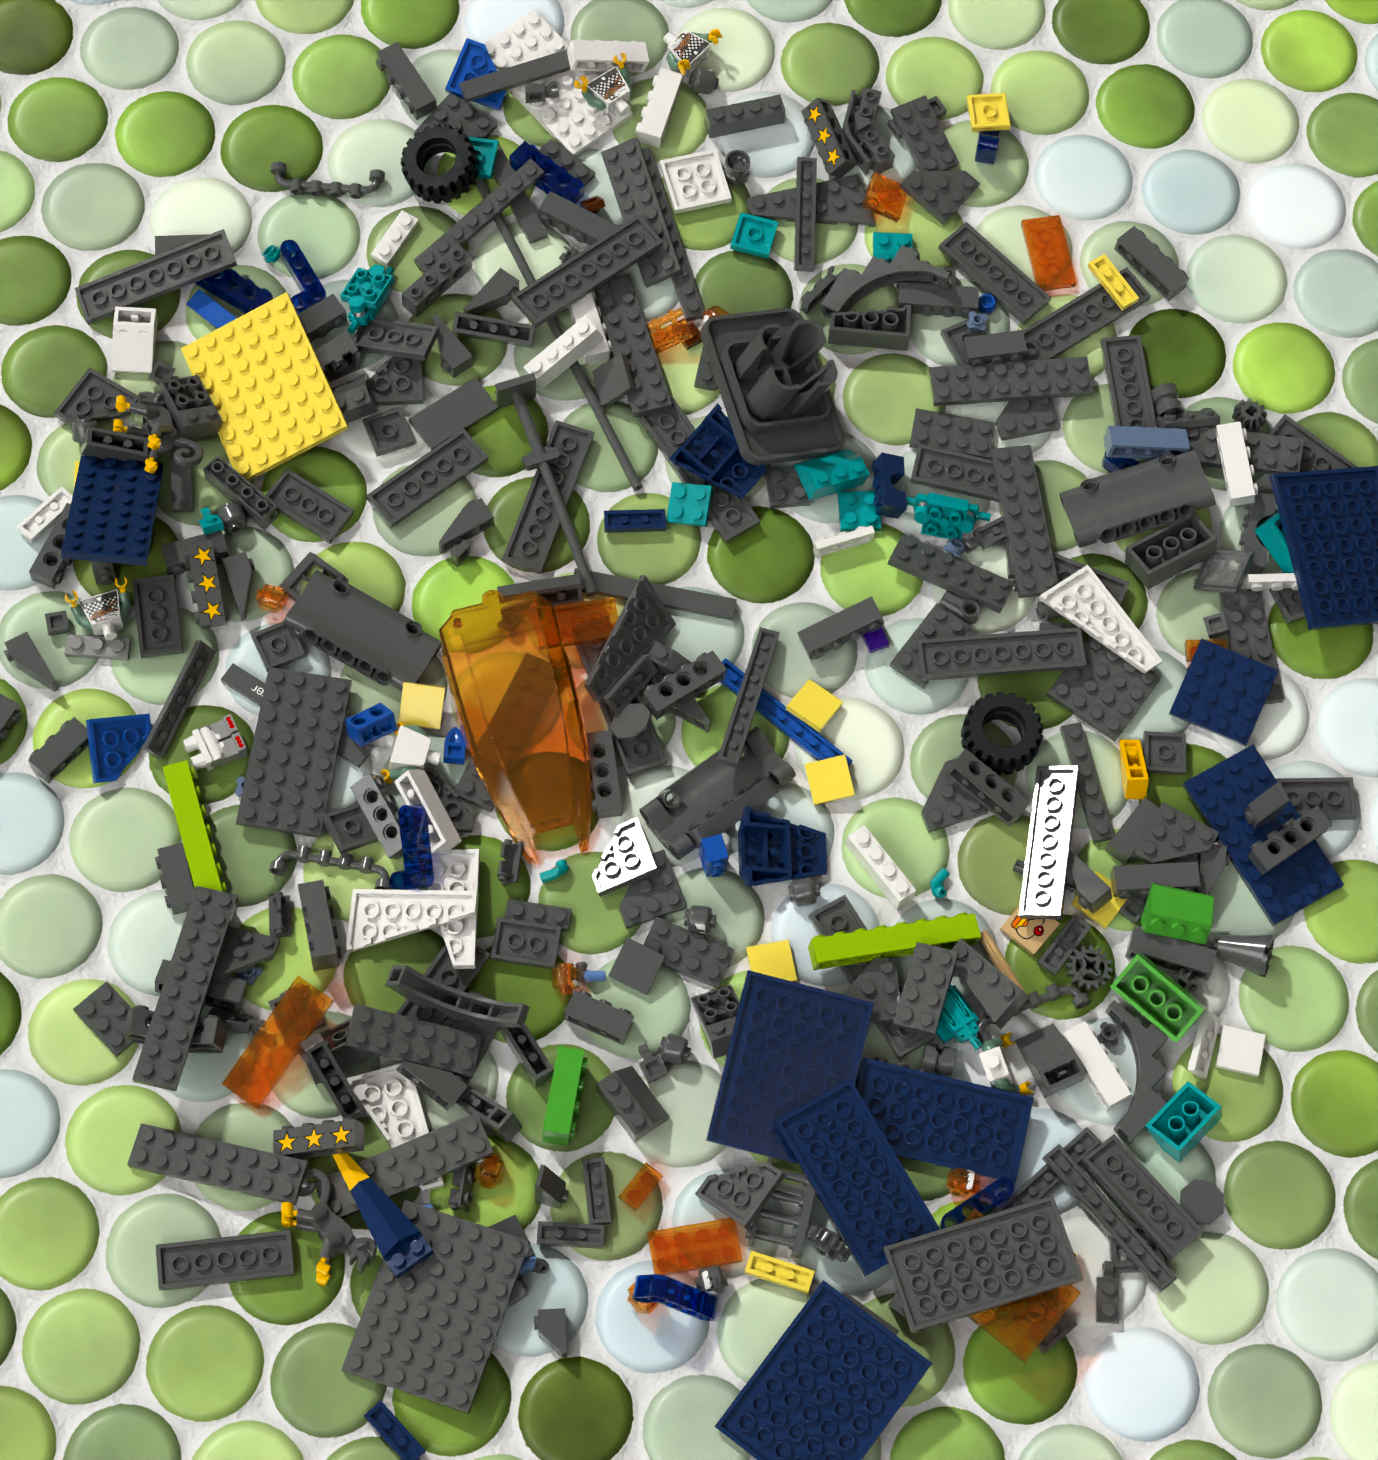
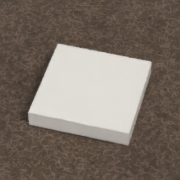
M1223 1025L1215 1067L1258 1077L1266 1035Z

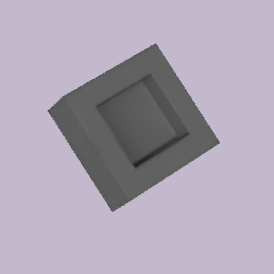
M157 360L148 380L161 386V381L171 380L176 369Z
M465 540L460 544H456L451 549V563L456 567L470 554V544Z
M66 610L45 614L49 636L70 632Z
M1223 612L1203 618L1209 639L1229 633Z

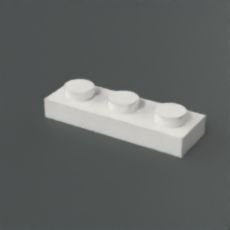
M401 210L372 251L371 259L388 267L419 224V219Z
M61 486L17 526V530L29 541L34 542L58 520L66 503L71 504L73 496Z
M861 526L856 528L855 531L840 532L830 538L822 537L814 542L813 552L815 558L872 542L875 531L873 526Z
M1294 573L1248 574L1244 580V588L1251 589L1252 591L1270 588L1273 591H1279L1284 588L1298 590Z
M1205 1011L1198 1022L1187 1069L1199 1079H1207L1221 1021L1210 1011Z

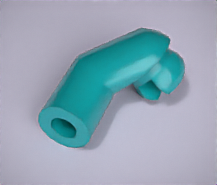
M564 859L558 860L556 868L540 873L541 881L546 883L566 874L569 871L567 861Z
M944 868L930 881L932 895L938 899L944 898L947 894L943 882L950 876V873Z

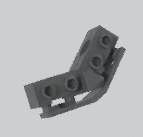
M865 87L862 88L861 96L855 95L856 90H852L842 131L863 174L867 175L869 169H872L877 176L893 167L895 154L874 127L882 91ZM855 106H859V111L857 110L856 112H854ZM849 122L854 123L852 132H855V136L857 138L856 141L850 134L848 126Z
M142 1005L134 1006L128 1011L123 1037H127L126 1041L144 1044L149 1029L147 1024L150 1026L154 1011H150L148 1007ZM208 1015L207 1018L200 1017L189 1053L222 1054L228 1025L220 1020L219 1016Z

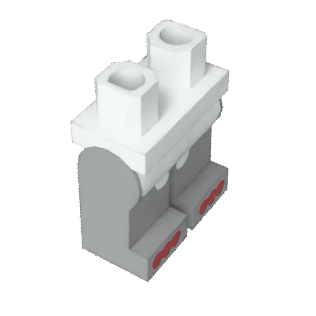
M231 714L224 716L222 720L203 726L199 730H193L192 736L183 740L187 753L197 749L199 751L198 755L190 758L195 770L206 767L207 771L214 769L213 767H219L247 756L246 745L238 732Z

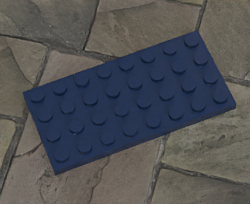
M81 455L61 550V558L147 566L164 463H158L156 472L151 474L144 470L145 462H137L131 459L118 461L116 458L100 459L95 456Z
M1253 744L1185 781L1182 786L1207 825L1219 832L1216 839L1220 845L1227 846L1230 861L1271 925L1274 926L1342 888L1344 883L1316 840L1263 876L1247 855L1252 851L1250 848L1259 840L1262 843L1268 840L1267 835L1275 829L1278 831L1284 829L1283 824L1291 818H1294V820L1300 818L1291 801H1289L1276 820L1255 829L1252 824L1246 821L1244 810L1248 804L1278 783ZM1301 824L1304 831H1309L1305 824ZM1285 835V839L1288 842L1293 843L1292 838L1288 835ZM1269 846V851L1276 854L1275 848Z
M863 1057L856 1088L896 1156L968 1173L969 1171L966 1170L974 1171L975 1175L1016 1183L1034 1097Z
M851 1079L775 1121L779 1132L842 1239L846 1242L845 1244L852 1252V1256L865 1277L888 1264L883 1247L940 1230Z

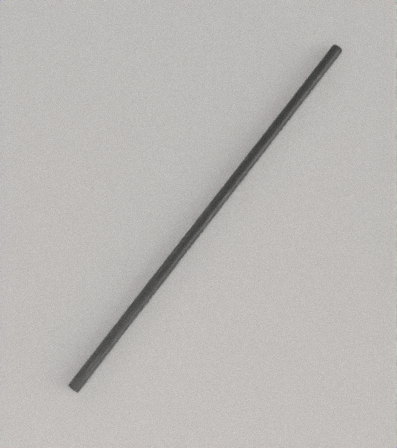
M479 179L475 182L479 193L485 199L491 192L484 179ZM500 213L493 220L527 285H530L536 279L504 217ZM555 316L546 321L555 339L564 334ZM577 360L570 368L633 490L638 491L643 485Z

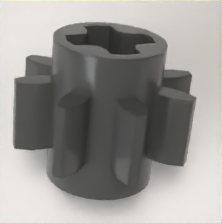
M1182 968L1179 970V973L1176 972L1172 975L1175 982L1188 993L1198 988L1195 983L1199 978L1195 977L1193 970L1185 971Z

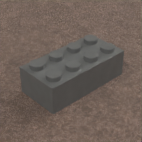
M1194 513L1187 519L1174 522L1125 548V563L1146 588L1150 589L1215 555L1217 538Z

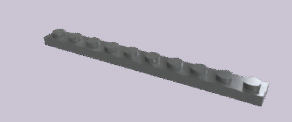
M642 149L683 273L671 277L685 321L704 318L705 311L651 149Z

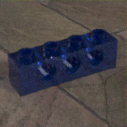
M524 141L509 156V163L515 171L532 159L544 171V174H552L544 175L534 184L547 195L551 191L575 204L584 196L585 185L579 178H574L564 167L554 163L552 158L539 152L533 144Z
M227 269L195 282L196 285L245 314L273 300V295L269 290L261 289L252 280L239 276L234 269Z

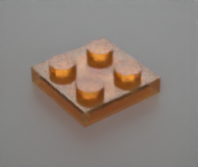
M874 172L871 175L862 207L898 222L907 193L899 187L900 183Z

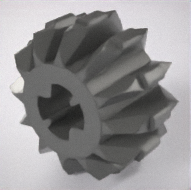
M1251 398L1247 399V402L1242 399L1239 404L1235 405L1232 419L1235 422H1241V427L1247 429L1248 432H1251L1252 429L1257 432L1260 426L1262 427L1265 424L1267 412L1264 411V405L1259 406L1258 400L1254 403Z

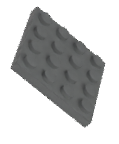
M1089 636L1083 644L1086 668L1064 670L1046 696L1115 742L1156 687L1161 677L1152 671L1146 674L1142 673L1096 639Z

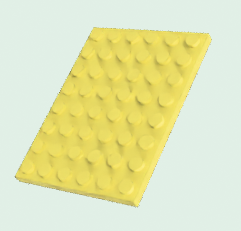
M287 292L181 348L192 376H199L222 418L218 435L233 469L248 482L349 429Z

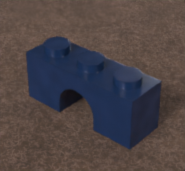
M882 452L872 463V471H874L872 486L875 491L873 505L875 506L876 515L898 519L906 510V492L897 490L892 484H897L905 475L904 457Z

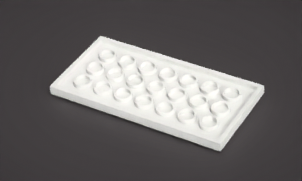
M535 9L484 43L497 71L566 49L568 50L569 45ZM568 70L508 89L561 147L574 157L633 117L631 110L622 115L618 109L611 113H606L603 110L588 105L581 94L582 90L576 89L574 82L578 80L582 85V81L579 78L581 76H585L588 79V83L599 77L594 71ZM550 82H557V88L551 90L559 91L558 98H545L543 102L526 103L525 86L544 84L546 87Z

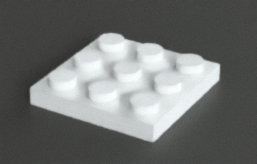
M716 149L660 160V169L674 214L730 203L732 201Z

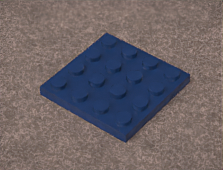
M1201 638L1169 715L1246 747L1279 670Z

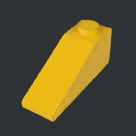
M1119 740L1125 799L1146 798L1149 779L1140 740Z

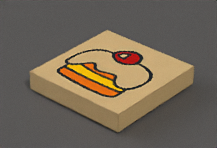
M1018 907L1001 926L1000 931L1034 956L1059 927L1060 923L1055 919H1020Z

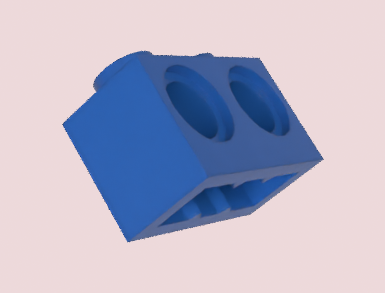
M381 702L345 719L348 737L360 747L397 730L394 712Z
M722 834L701 839L699 856L706 877L711 875L712 877H718L727 870L729 856Z

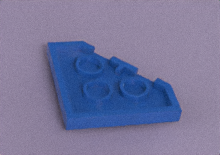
M466 38L445 88L447 93L452 92L456 96L464 98L459 83L497 71L485 44ZM507 91L473 100V102L500 111Z
M150 714L86 720L93 783L111 782L119 778L124 768L139 752L151 731Z

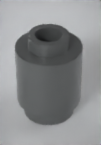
M1038 603L1036 614L1044 622L1062 616L1045 603Z

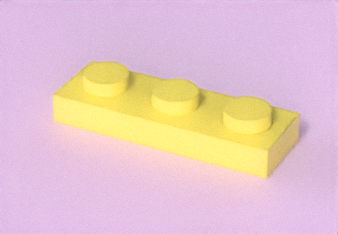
M1105 254L1088 263L1090 271L1122 311L1138 302L1139 297Z
M751 1250L744 1273L808 1294L815 1271Z

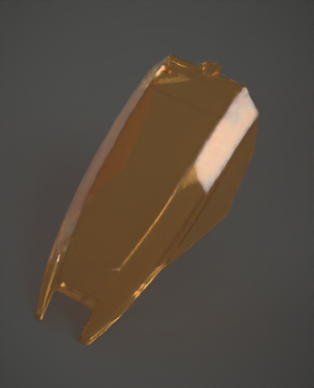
M489 590L483 594L482 603L453 610L449 619L439 629L443 653L442 659L461 734L480 779L483 780L514 843L523 842L522 855L530 865L539 864L533 840L534 834L574 824L579 849L582 853L588 850L591 826V788L587 756L589 749L573 672L551 601L537 595L534 591L503 598L499 591Z

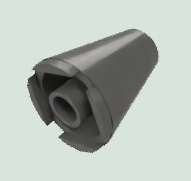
M1221 935L1220 939H1215L1213 949L1217 950L1216 956L1260 977H1266L1269 969V960L1273 952L1274 936Z

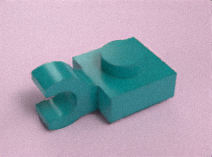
M208 507L200 509L203 519L198 520L204 535L224 530L223 522L218 515H211Z

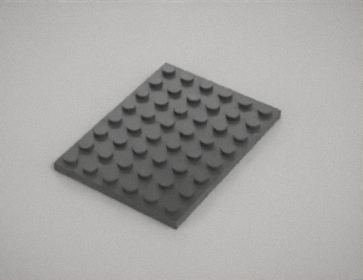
M404 1200L401 1211L421 1232L435 1253L398 1279L385 1260L382 1259L341 1370L469 1414L531 1242Z

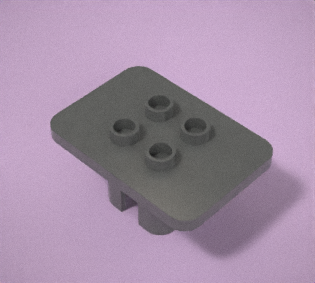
M791 308L713 316L706 321L701 328V339L739 451L746 462L756 466L817 458L838 452L845 442V435L829 392L830 386L837 379L838 372L834 360H829L822 369L820 367L817 353L827 342L820 325L811 320H804L799 312Z

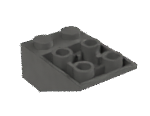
M198 375L160 382L167 410L170 412L173 427L178 431L179 437L197 440L218 435L222 418Z
M732 985L691 997V1002L706 1043L714 1059L727 1055L739 1006V1000Z
M1054 1023L1015 1040L1044 1098L1084 1080L1087 1073L1083 1065Z

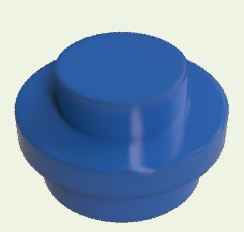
M990 294L980 296L978 310L982 313L993 312L997 304L995 298Z

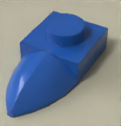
M457 727L451 729L445 738L443 763L464 765L466 743L462 732Z

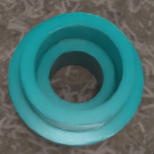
M275 245L268 246L262 254L266 263H275L281 256V249Z

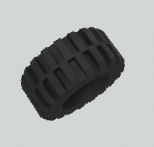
M434 124L432 128L427 126L424 127V131H417L413 139L409 138L406 142L407 147H404L402 150L401 166L407 183L418 197H422L427 202L433 200L436 204H440L441 201L449 203L452 202L451 199L461 198V194L467 193L470 190L469 186L475 184L477 180L475 176L479 174V159L470 139L460 129H453L451 125L447 124L444 127H441V124ZM444 152L457 155L453 167L446 173L441 175H428L424 173L427 161L434 155Z
M1004 691L997 692L995 696H993V693L985 695L984 699L981 697L977 699L975 704L969 708L961 730L962 748H966L969 752L973 753L997 775H1001V772L1010 775L1013 774L1014 769L1019 772L1024 769L1025 765L1028 766L1033 761V758L1036 757L1043 738V724L1040 723L1041 717L1039 713H1034L1036 708L1033 704L1030 703L1028 705L1026 703L1027 699L1022 696L1019 699L1015 697V693L1010 692L1009 695H1004ZM993 720L1007 721L1017 728L1021 740L1018 744L1011 747L997 746L986 738L983 726Z

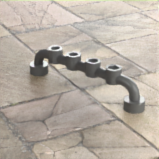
M273 162L270 171L280 186L291 188L290 192L297 195L302 194V189L310 190V194L313 196L322 195V191H330V196L338 198L342 196V192L350 193L349 196L351 198L360 199L361 194L375 192L379 188L380 183L385 181V172L378 169L370 171L369 181L372 184L369 186H362L358 183H352L351 185L340 182L323 183L319 180L311 182L302 181L301 179L285 180L282 176L286 175L287 165L282 162Z
M299 846L298 851L287 850L282 852L276 860L271 861L269 868L272 874L283 876L286 874L288 867L285 861L287 859H296L301 863L314 862L324 867L332 865L342 870L355 869L365 874L377 873L381 878L376 880L375 889L392 890L393 882L389 880L387 870L380 865L374 864V859L371 857H362L361 862L353 861L351 854L342 853L340 858L331 857L332 852L325 849L320 850L319 855L312 854L311 849L307 846Z
M1051 984L1045 988L1046 993L1039 995L1037 991L1029 993V999L1014 1016L1021 1014L1027 1009L1038 1008L1045 1002L1058 1000L1066 994L1074 996L1072 1003L1075 1009L1086 1007L1091 1003V1000L1087 993H1081L1074 986L1067 985L1058 988L1057 984ZM989 1014L977 1024L980 1028L977 1032V1038L982 1044L986 1040L993 1039L989 1031L985 1032L987 1025L995 1024Z

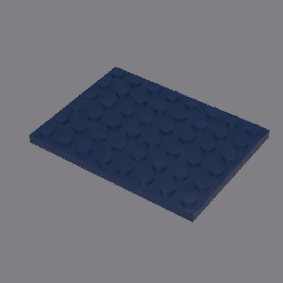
M1378 466L1272 474L1270 481L1308 629L1317 630L1378 624Z
M748 970L706 1141L798 1164L775 1125V1121L849 1079L855 1085L874 1003Z
M823 1280L715 1427L757 1460H862L933 1363Z

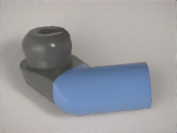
M576 963L575 973L586 981H605V971L587 970V963Z
M530 1257L524 1261L519 1276L524 1275L528 1271L539 1274L547 1273L549 1264L544 1259Z

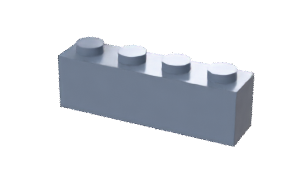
M1114 425L1109 426L1104 435L1106 456L1111 458L1155 459L1165 454L1177 456L1190 450L1186 429Z

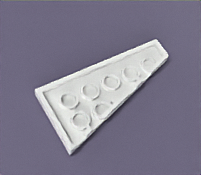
M1086 565L1039 596L1038 599L1077 627H1081L1084 632L1142 673L1146 674L1162 663L1163 660L1089 565Z
M458 849L444 853H432L431 850L416 851L428 890L477 891L479 893V849ZM478 910L476 915L440 925L454 969H475Z
M353 889L345 951L347 953L476 915L479 893L477 891Z
M400 1064L346 1078L359 1102L391 1148L429 1133L416 1086L396 1070ZM439 1177L418 1187L422 1192L444 1187L442 1177Z

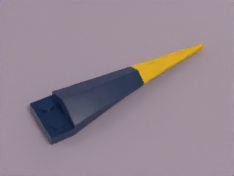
M348 1153L333 1155L383 1259L397 1279L435 1253L416 1226Z

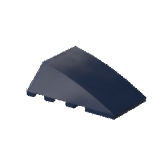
M719 404L711 410L696 430L668 459V461L740 499L746 496L767 471L764 465H752L743 459L729 418L722 412Z
M749 806L744 807L738 830L739 875L747 887L827 874L826 833L801 824L799 826L792 824L789 820L783 818L780 820L763 811L761 813L754 811Z

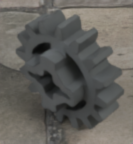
M1083 945L1080 948V952L1075 949L1073 956H1069L1068 961L1070 963H1067L1065 968L1070 971L1067 972L1066 976L1073 977L1071 984L1078 983L1077 989L1080 990L1083 986L1085 991L1088 992L1090 987H1092L1096 992L1099 988L1098 985L1104 988L1106 982H1109L1111 978L1109 974L1113 972V968L1109 967L1112 960H1106L1108 954H1101L1100 947L1095 951L1093 950V945H1090L1089 949L1086 950ZM1076 962L1078 963L1077 966L1079 967L1078 972L1076 971L1075 967ZM1100 965H1102V968H1103V974H1102V975H1101V971L1099 970Z
M812 1225L807 1232L808 1240L813 1242L812 1246L820 1255L829 1258L831 1261L838 1259L844 1263L850 1257L852 1252L845 1246L846 1242L838 1233L826 1227L819 1228L816 1225Z

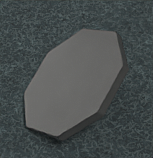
M643 703L628 704L620 714L614 715L610 729L619 740L634 739L648 728L652 714Z
M1194 1179L1180 1191V1206L1196 1223L1210 1225L1223 1214L1224 1194L1212 1181Z

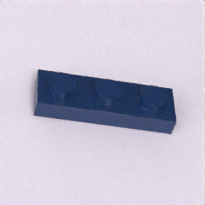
M665 509L604 511L605 533L666 531Z
M381 1400L364 1415V1418L401 1460H418L426 1453V1450Z

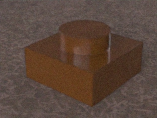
M599 196L579 202L582 208L592 213H597L600 211V208L605 207L604 199Z
M693 322L676 332V336L687 350L702 342L700 331Z

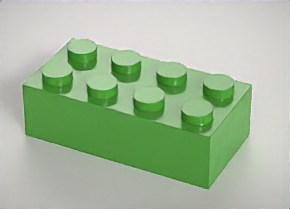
M1138 953L1110 986L1175 1043H1178L1207 1009L1142 953Z
M558 1046L542 1142L569 1146V1140H574L576 1121H573V1119H578L580 1100H577V1098H582L584 1079H581V1077H585L588 1058H584L585 1050Z

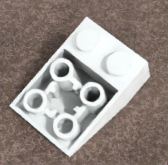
M115 306L112 372L151 374L158 326L156 309Z

